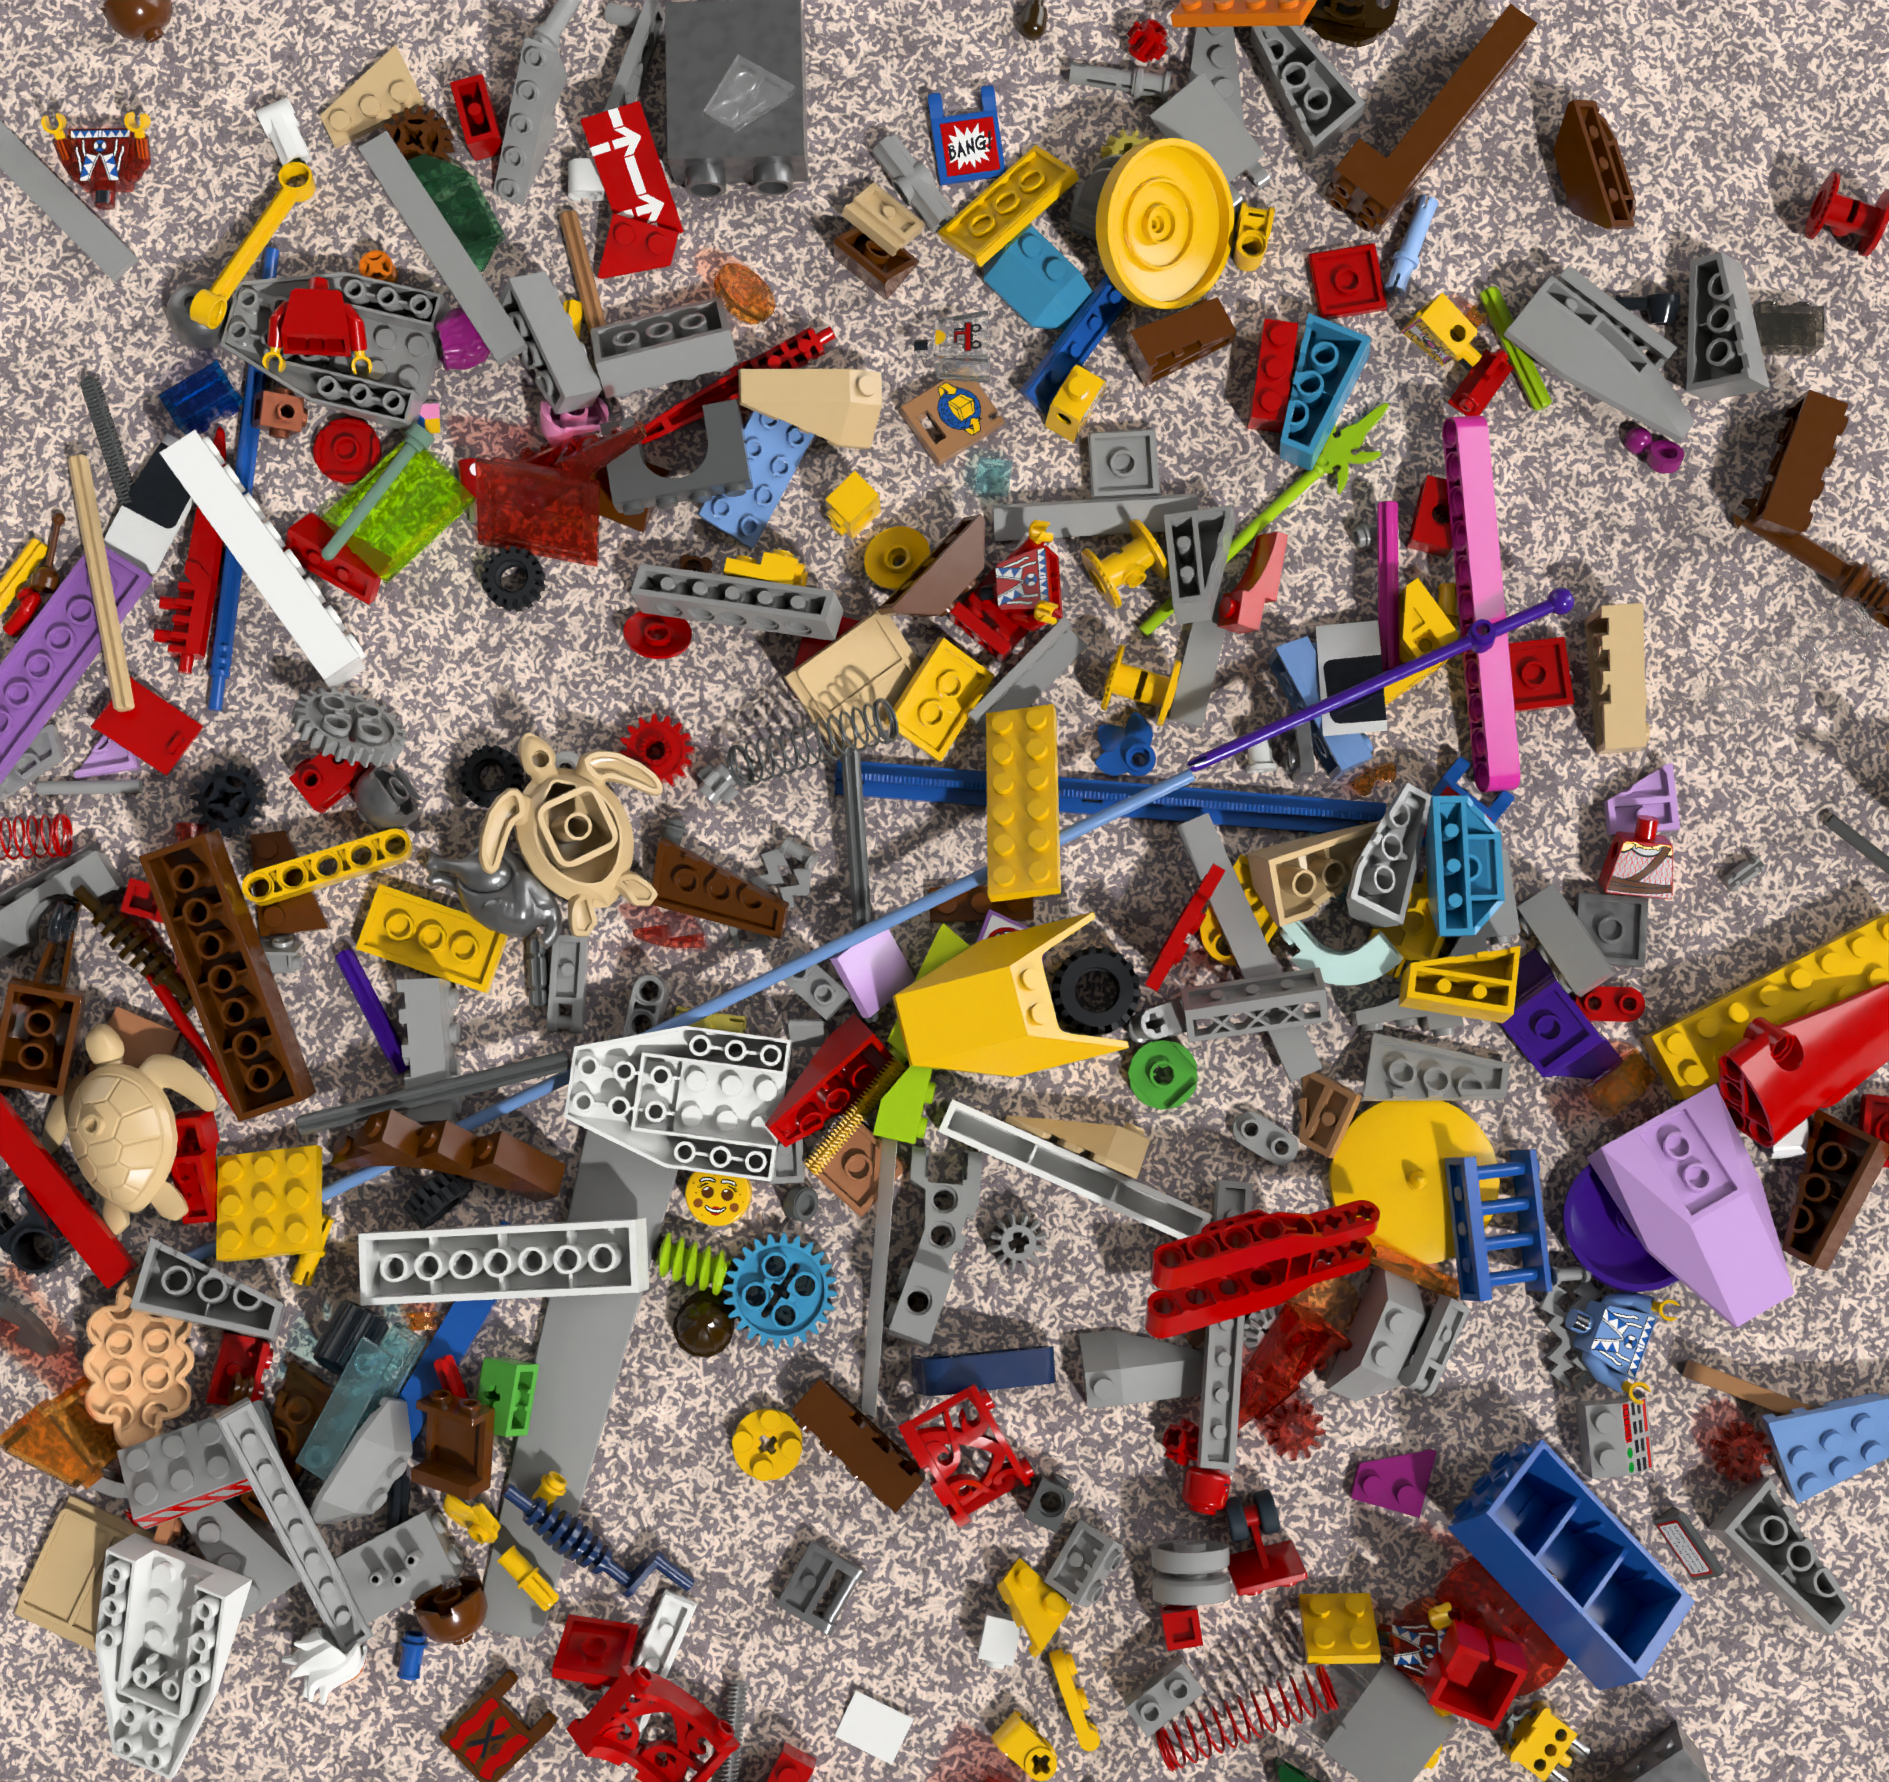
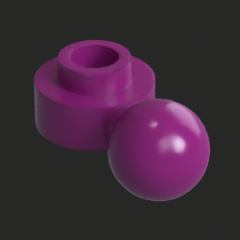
M1634 427L1626 433L1624 438L1626 449L1633 454H1642L1644 452L1648 454L1646 458L1648 465L1658 473L1676 472L1684 459V451L1678 444L1669 440L1654 442L1652 441L1651 433L1646 428Z

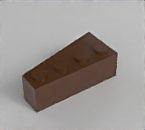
M823 1376L818 1378L792 1408L791 1412L795 1415L792 1420L807 1434L812 1431L821 1440L819 1445L833 1458L837 1456L846 1465L845 1469L859 1482L863 1481L872 1490V1494L895 1514L925 1481V1471L923 1468L921 1469L917 1462Z

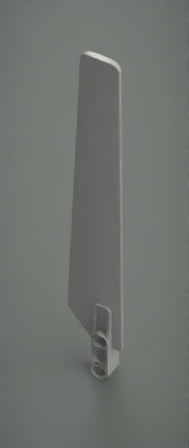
M644 975L635 982L622 1038L640 1034L636 1028V1022L640 1016L646 1015L650 1018L651 1028L663 1023L669 998V986L663 978L654 975ZM650 981H654L659 987V994L652 1001L644 996V987ZM608 1035L607 1040L618 1039L620 1037ZM587 1129L566 1222L646 1218L649 1271L678 1169L663 1167ZM643 1291L639 1293L549 1297L534 1361L535 1364H539L528 1435L517 1437L507 1484L511 1483L531 1498L541 1485L540 1479L544 1474L548 1475L550 1471L559 1473L567 1481L566 1492L563 1496H558L553 1504L559 1506L560 1511L566 1510L571 1513L572 1518L578 1516ZM504 1498L498 1521L501 1528L497 1532L498 1538L493 1543L483 1587L488 1609L482 1625L492 1631L522 1638H532L545 1628L550 1609L543 1611L522 1587L518 1589L517 1586L519 1584L497 1560L515 1545L516 1549L534 1568H540L538 1573L556 1591L565 1558L564 1553L561 1555L557 1554L552 1550V1545L548 1546L542 1540L543 1535L538 1536L532 1530L533 1525L528 1526L522 1520L524 1515L522 1510Z

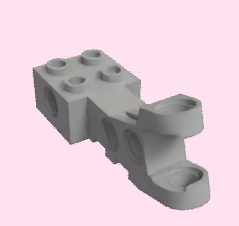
M912 1146L909 1184L924 1193V1232L911 1269L903 1267L896 1290L902 1292L898 1303L891 1301L883 1323L890 1326L887 1334L924 1348L929 1346L955 1270L949 1268L954 1251L962 1252L967 1236L961 1234L966 1218L973 1220L979 1205L982 1152L964 1150L961 1185L928 1182L927 1177L930 1148ZM939 1193H946L951 1196L953 1206L948 1210H940L935 1206L933 1198ZM936 1228L946 1229L950 1233V1242L943 1246L935 1244L931 1239V1232ZM912 1296H920L926 1303V1309L921 1312H914L909 1308L907 1300Z

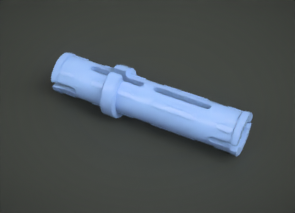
M1420 195L1417 198V203L1400 249L1395 251L1392 262L1394 265L1384 286V289L1390 294L1394 293L1396 287L1398 288L1396 295L1403 296L1412 271L1418 267L1420 262L1418 255L1435 209L1439 204L1432 196L1429 197L1427 206L1425 203L1427 195Z

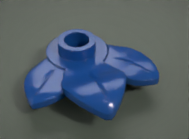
M1133 712L1125 728L1116 725H1100L1098 727V741L1105 753L1096 759L1095 765L1102 772L1111 776H1118L1127 772L1133 776H1144L1152 771L1156 763V755L1150 746L1153 731L1142 715ZM1138 753L1142 754L1145 758V763L1135 765L1132 761V756Z

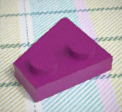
M1428 1448L1423 1449V1451L1358 1462L1349 1497L1420 1518L1437 1451Z

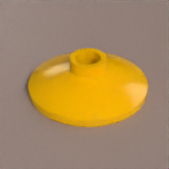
M906 526L888 528L877 534L867 546L864 555L866 573L876 585L885 589L896 590L931 553L930 546L926 538L913 528ZM898 560H905L902 565L895 566Z

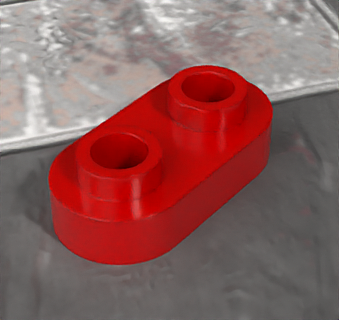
M1597 986L1581 997L1575 994L1573 999L1589 1021L1631 1022L1640 1018L1645 1010L1643 995L1632 987ZM1590 997H1594L1598 1001V1007L1595 1010L1588 1006ZM1625 998H1629L1633 1003L1630 1011L1623 1007Z

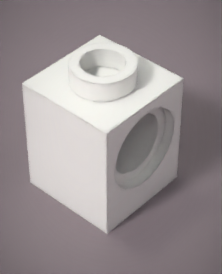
M986 1609L978 1647V1659L984 1660L983 1664L988 1667L1004 1669L1005 1665L1013 1666L1021 1627L1017 1628L1011 1614Z

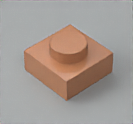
M178 1517L159 1524L153 1542L167 1546L176 1541L178 1537L181 1538L187 1529L181 1518Z

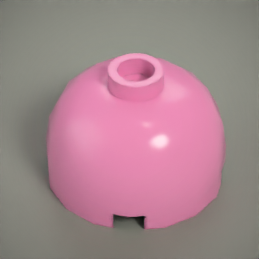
M597 397L591 407L556 415L547 400L545 402L542 400L539 413L541 432L548 443L560 451L569 454L590 451L602 441L600 424L608 422V406L601 398Z

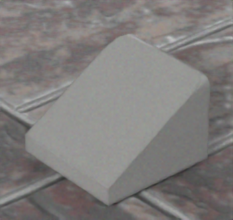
M790 1019L788 1021L789 1039L792 1040V1047H821L825 1042V1022L822 1019Z

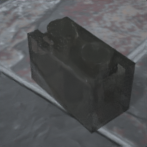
M1762 301L1753 307L1763 355L1814 356L1824 347V306H1812L1810 302L1778 305L1776 301Z

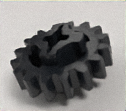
M233 762L228 763L227 770L222 765L215 764L214 774L207 771L202 772L206 779L205 782L195 781L194 783L200 789L199 794L190 795V799L198 802V806L191 809L192 813L203 815L199 819L198 824L204 827L209 826L208 832L219 830L222 836L226 838H231L233 830L237 835L245 836L244 827L246 826L255 830L257 826L254 819L256 817L265 819L266 817L260 812V808L269 805L268 801L261 798V795L268 792V789L262 785L257 786L262 778L257 774L250 775L251 769L244 765L238 771V765ZM231 778L240 779L247 786H239L236 788L235 783L232 781ZM228 794L235 796V798L230 800L231 806L224 805V802L229 800ZM250 803V806H249L247 812L244 814V812H245V810H246L248 804ZM223 812L224 818L228 822H220L213 814Z

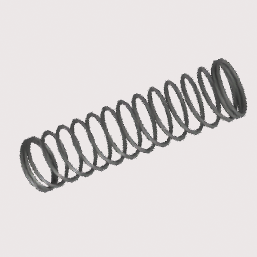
M879 698L874 701L873 706L870 703H865L863 713L858 707H853L851 716L842 710L839 714V720L833 714H829L827 723L823 719L818 718L815 722V727L810 722H806L803 730L798 726L792 728L791 734L787 730H782L780 738L776 734L771 733L768 741L763 737L758 738L756 745L752 741H747L745 749L741 745H734L730 747L727 754L729 772L738 786L748 788L751 785H758L761 780L767 782L772 777L781 778L784 773L792 774L796 769L801 771L807 766L815 767L819 762L828 763L831 758L840 759L843 754L846 756L852 755L855 750L863 752L867 746L875 748L879 742L881 744H888L894 742L898 737L897 717L890 703L884 698ZM879 703L883 704L888 715L890 725L889 737L880 721ZM867 706L872 710L878 738L869 725L866 714ZM854 710H857L862 717L866 741L860 735L855 724ZM842 714H845L851 723L854 745L849 741L843 728ZM830 718H834L838 724L842 738V749L836 743L831 732ZM819 721L824 724L830 741V753L821 741L818 731ZM807 725L815 733L818 743V757L814 754L808 742L806 734ZM795 729H798L803 736L807 760L802 757L795 743ZM869 732L876 740V743L873 745L868 744ZM783 733L789 736L793 744L795 765L786 754L782 740ZM857 736L864 744L863 748H856ZM771 737H775L780 744L784 759L783 768L774 757L771 748ZM760 740L764 741L769 749L772 760V772L767 769L762 760L759 750ZM845 740L853 748L850 752H844ZM749 744L757 752L760 761V776L755 772L752 760L747 752ZM833 744L841 752L838 756L832 755ZM821 748L829 756L826 760L820 759ZM736 749L742 754L747 763L749 780H747L739 768L736 759ZM810 753L817 760L815 763H809ZM798 756L805 763L803 767H797ZM786 760L793 767L791 771L785 770ZM734 764L736 766L738 773L747 782V784H744L738 777ZM775 765L782 771L778 775L774 774ZM763 768L770 775L768 778H762ZM755 776L758 778L756 782H754Z

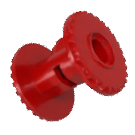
M1832 172L1823 182L1811 206L1805 226V237L1813 240L1824 224L1829 225L1831 232L1836 236L1844 237L1852 233L1862 236L1858 247V254L1863 257L1869 256L1879 243L1889 222V189H1886L1880 195L1875 205L1855 200L1852 197L1837 193L1841 177L1839 173Z

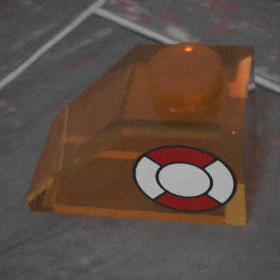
M1634 1047L1622 1059L1584 1086L1581 1091L1602 1117H1614L1637 1099L1658 1074L1639 1050Z

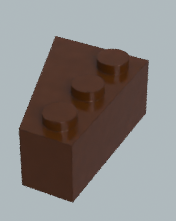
M1218 297L1211 300L1202 299L1188 309L1131 330L1125 353L1143 386L1146 387L1233 343L1237 331Z

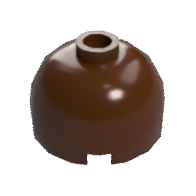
M107 0L103 4L105 8H101L105 18L115 32L123 38L130 40L145 39L147 44L155 42L165 35L162 29L170 23L173 14L171 0Z
M475 1576L458 1578L462 1584L460 1586L442 1591L441 1584L420 1595L414 1602L416 1609H413L423 1634L429 1639L443 1644L461 1645L471 1640L473 1634L483 1624L488 1609L486 1595L480 1578Z

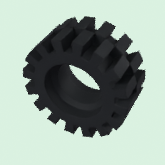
M510 546V550H506L505 547L499 548L500 553L495 555L492 552L489 555L491 558L490 562L485 561L483 564L485 571L481 572L480 576L483 580V583H481L483 590L498 607L501 606L507 611H511V609H515L517 612L523 611L522 608L526 606L529 609L533 606L532 602L540 600L541 591H545L546 585L544 580H546V575L543 572V567L537 558L524 548H521V550L516 546ZM512 567L521 568L526 573V582L517 591H508L501 584L503 573Z
M484 745L481 750L473 749L471 751L473 754L470 757L466 755L463 759L465 761L464 766L459 767L461 777H458L459 784L463 787L461 789L469 800L482 808L489 809L495 798L507 788H517L521 792L523 790L521 785L524 783L525 777L522 775V766L514 755L500 746L494 745V747H490L489 745ZM489 765L500 766L504 771V782L495 790H486L479 782L481 771Z
M440 1172L435 1178L427 1181L426 1185L420 1187L404 1203L403 1208L420 1229L433 1225L460 1204L462 1199L468 1196L472 1188L462 1176Z

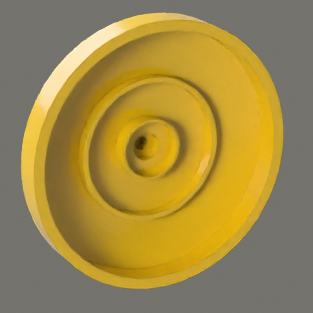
M1179 138L1153 139L1142 142L1127 151L1117 161L1103 185L1096 213V240L1101 262L1116 289L1137 305L1152 309H1177L1188 306L1203 297L1213 287L1223 272L1232 247L1234 207L1229 185L1213 157L1193 142Z
M1380 1101L1362 1111L1351 1121L1334 1158H1331L1328 1177L1333 1207L1357 1200H1366L1374 1203L1379 1208L1380 1219L1378 1228L1375 1233L1365 1237L1372 1244L1373 1254L1389 1261L1408 1265L1438 1263L1455 1256L1444 1158L1476 1156L1477 1166L1498 1164L1488 1138L1478 1124L1462 1110L1447 1102ZM1499 1178L1479 1180L1481 1201L1498 1199ZM1493 1214L1483 1216L1484 1230L1488 1226Z

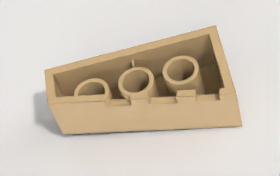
M1643 603L1601 605L1584 620L1596 753L1638 752L1647 747V742L1650 739V727L1648 722H1646L1647 695L1645 690Z

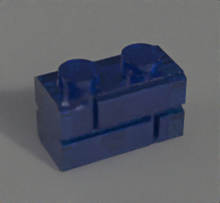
M218 360L159 394V398L168 410L174 423L185 435L193 430H196L198 435L204 433L210 428L209 423L219 417L228 418L239 411V405L243 404L244 401L229 373Z

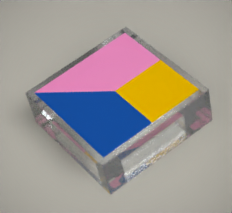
M424 402L417 424L426 429L433 437H444L442 402Z

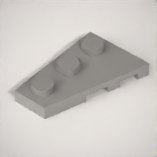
M51 724L41 729L0 784V803L65 760L56 726Z

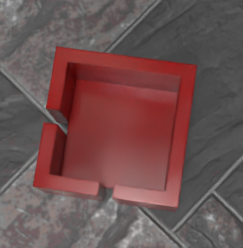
M1453 1619L1440 1643L1441 1653L1436 1651L1422 1677L1427 1703L1497 1730L1528 1673L1522 1646L1490 1634L1489 1638L1486 1639L1483 1630Z

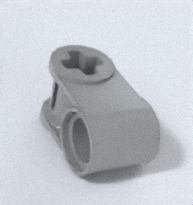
M1181 997L1131 1016L1127 1023L1129 1037L1139 1044H1146L1187 1032ZM1193 1020L1194 1030L1198 1029L1196 1020ZM1146 1023H1149L1150 1029H1147Z

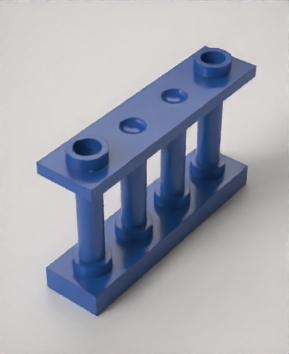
M1536 1149L1510 1150L1511 1162L1477 1166L1476 1156L1444 1158L1460 1300L1478 1302L1492 1300V1287L1525 1282L1526 1291H1553L1551 1282L1552 1269L1549 1265L1539 1180L1540 1165ZM1513 1176L1515 1197L1481 1201L1479 1180ZM1517 1211L1519 1233L1485 1237L1484 1215ZM1521 1247L1523 1268L1489 1273L1488 1251Z

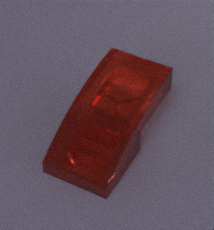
M667 924L633 929L634 937L658 947L682 951L709 949L707 936L704 933L672 938L671 927Z

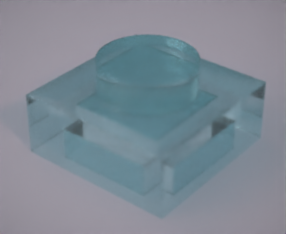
M979 457L975 494L1008 498L1013 461Z

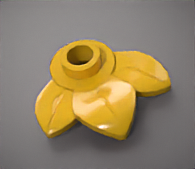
M446 1494L442 1507L449 1518L460 1526L467 1528L469 1536L480 1544L485 1542L494 1543L498 1538L497 1532L501 1526L483 1503H477L471 1507L463 1503L456 1496Z

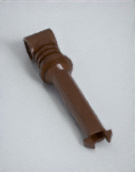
M1753 498L1742 501L1741 504L1751 509L1745 519L1740 518L1736 514L1731 517L1736 529H1739L1742 525L1833 582L1835 590L1840 593L1838 598L1842 600L1850 599L1852 601L1857 598L1856 603L1858 605L1865 603L1864 608L1866 610L1870 607L1873 608L1871 611L1872 617L1880 625L1889 629L1888 580L1879 581L1881 576L1878 574L1873 577V571L1870 570L1869 563L1866 561L1862 564L1857 561L1848 563L1802 533L1792 539H1788L1752 526L1757 508L1755 504L1758 500Z

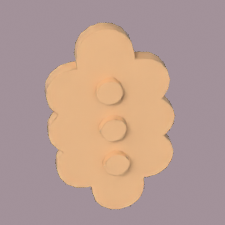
M140 1274L131 1275L121 1283L116 1294V1304L100 1307L88 1319L86 1327L87 1337L93 1347L84 1356L82 1364L85 1376L92 1383L86 1391V1411L92 1419L99 1423L113 1424L115 1441L122 1449L160 1436L163 1421L174 1420L183 1415L190 1406L192 1396L190 1385L185 1380L192 1371L195 1361L192 1349L185 1343L190 1336L192 1323L141 1313L131 1309L130 1305Z

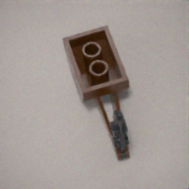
M64 899L63 902L57 904L48 924L47 938L49 942L33 981L12 977L8 983L0 1025V1085L58 1096H63L66 1091L78 1048L85 1012L86 991L68 988L75 937L82 910L81 902ZM63 940H66L68 942L60 986L46 984L58 946L61 945Z

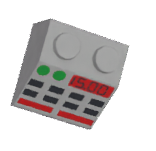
M1646 1396L1635 1397L1644 1402L1642 1405L1634 1404L1630 1401L1629 1397L1575 1401L1583 1474L1592 1479L1621 1477L1654 1468Z

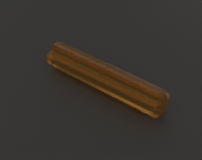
M1376 1244L1371 1249L1369 1257L1371 1264L1438 1294L1449 1296L1455 1300L1460 1296L1458 1279L1383 1245Z

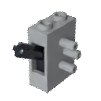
M401 1475L389 1489L386 1531L350 1549L335 1559L366 1624L456 1577L463 1571L461 1564L464 1563L462 1553L456 1544H450L445 1534L448 1531V1526L440 1512L435 1513L431 1506L408 1519L411 1484L409 1476Z

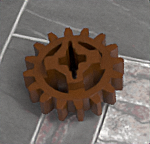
M418 106L416 113L411 114L408 107L404 108L405 116L400 118L399 115L394 113L392 117L395 123L393 125L385 123L383 127L389 133L416 176L419 178V175L423 174L426 180L429 181L431 180L430 172L435 171L439 175L443 173L440 168L441 163L451 164L447 153L455 152V148L452 142H450L454 139L451 130L447 129L448 125L443 117L438 119L434 110L431 109L425 115L422 106ZM410 137H412L415 141H418L420 144H422L424 150H422L419 146H416L411 141ZM438 144L437 149L434 152V146Z

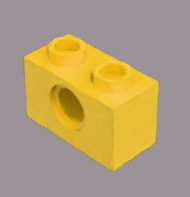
M856 471L851 473L825 499L827 506L826 515L830 519L828 521L829 525L841 537L846 533L852 540L881 513L879 494Z

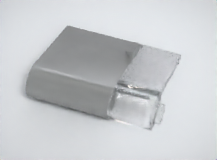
M1382 1656L1380 1663L1328 1664L1325 1670L1338 1700V1710L1335 1709L1333 1711L1330 1709L1327 1714L1321 1710L1315 1701L1317 1712L1315 1719L1306 1713L1303 1706L1302 1724L1296 1722L1292 1715L1290 1716L1291 1723L1361 1782H1413L1458 1722V1719L1453 1715L1438 1716L1433 1706L1427 1703L1426 1693ZM1317 1679L1312 1687L1321 1704L1326 1709L1325 1697ZM1308 1691L1303 1701L1313 1715L1312 1702ZM1297 1706L1294 1713L1300 1720L1299 1708Z

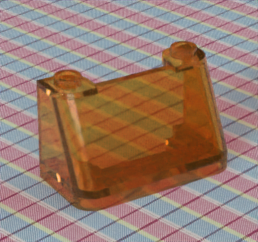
M83 1376L73 1386L53 1399L49 1400L46 1398L0 1435V1448L5 1453L74 1489L82 1485L87 1490L105 1476L101 1470L118 1458L117 1451L122 1449L115 1441L113 1424L99 1423L92 1419L86 1411V1391L92 1384L86 1376Z

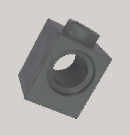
M1051 1472L1049 1477L1041 1474L1023 1512L1024 1518L1057 1534L1075 1494L1074 1490L1068 1487L1070 1481ZM1048 1491H1054L1060 1496L1059 1504L1051 1509L1045 1508L1040 1503L1042 1495Z

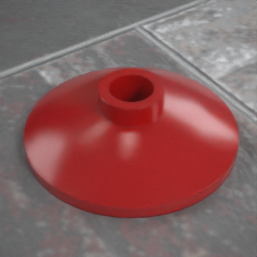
M639 611L626 621L623 628V637L627 646L635 653L652 659H667L683 653L689 647L692 640V630L685 619L646 614Z

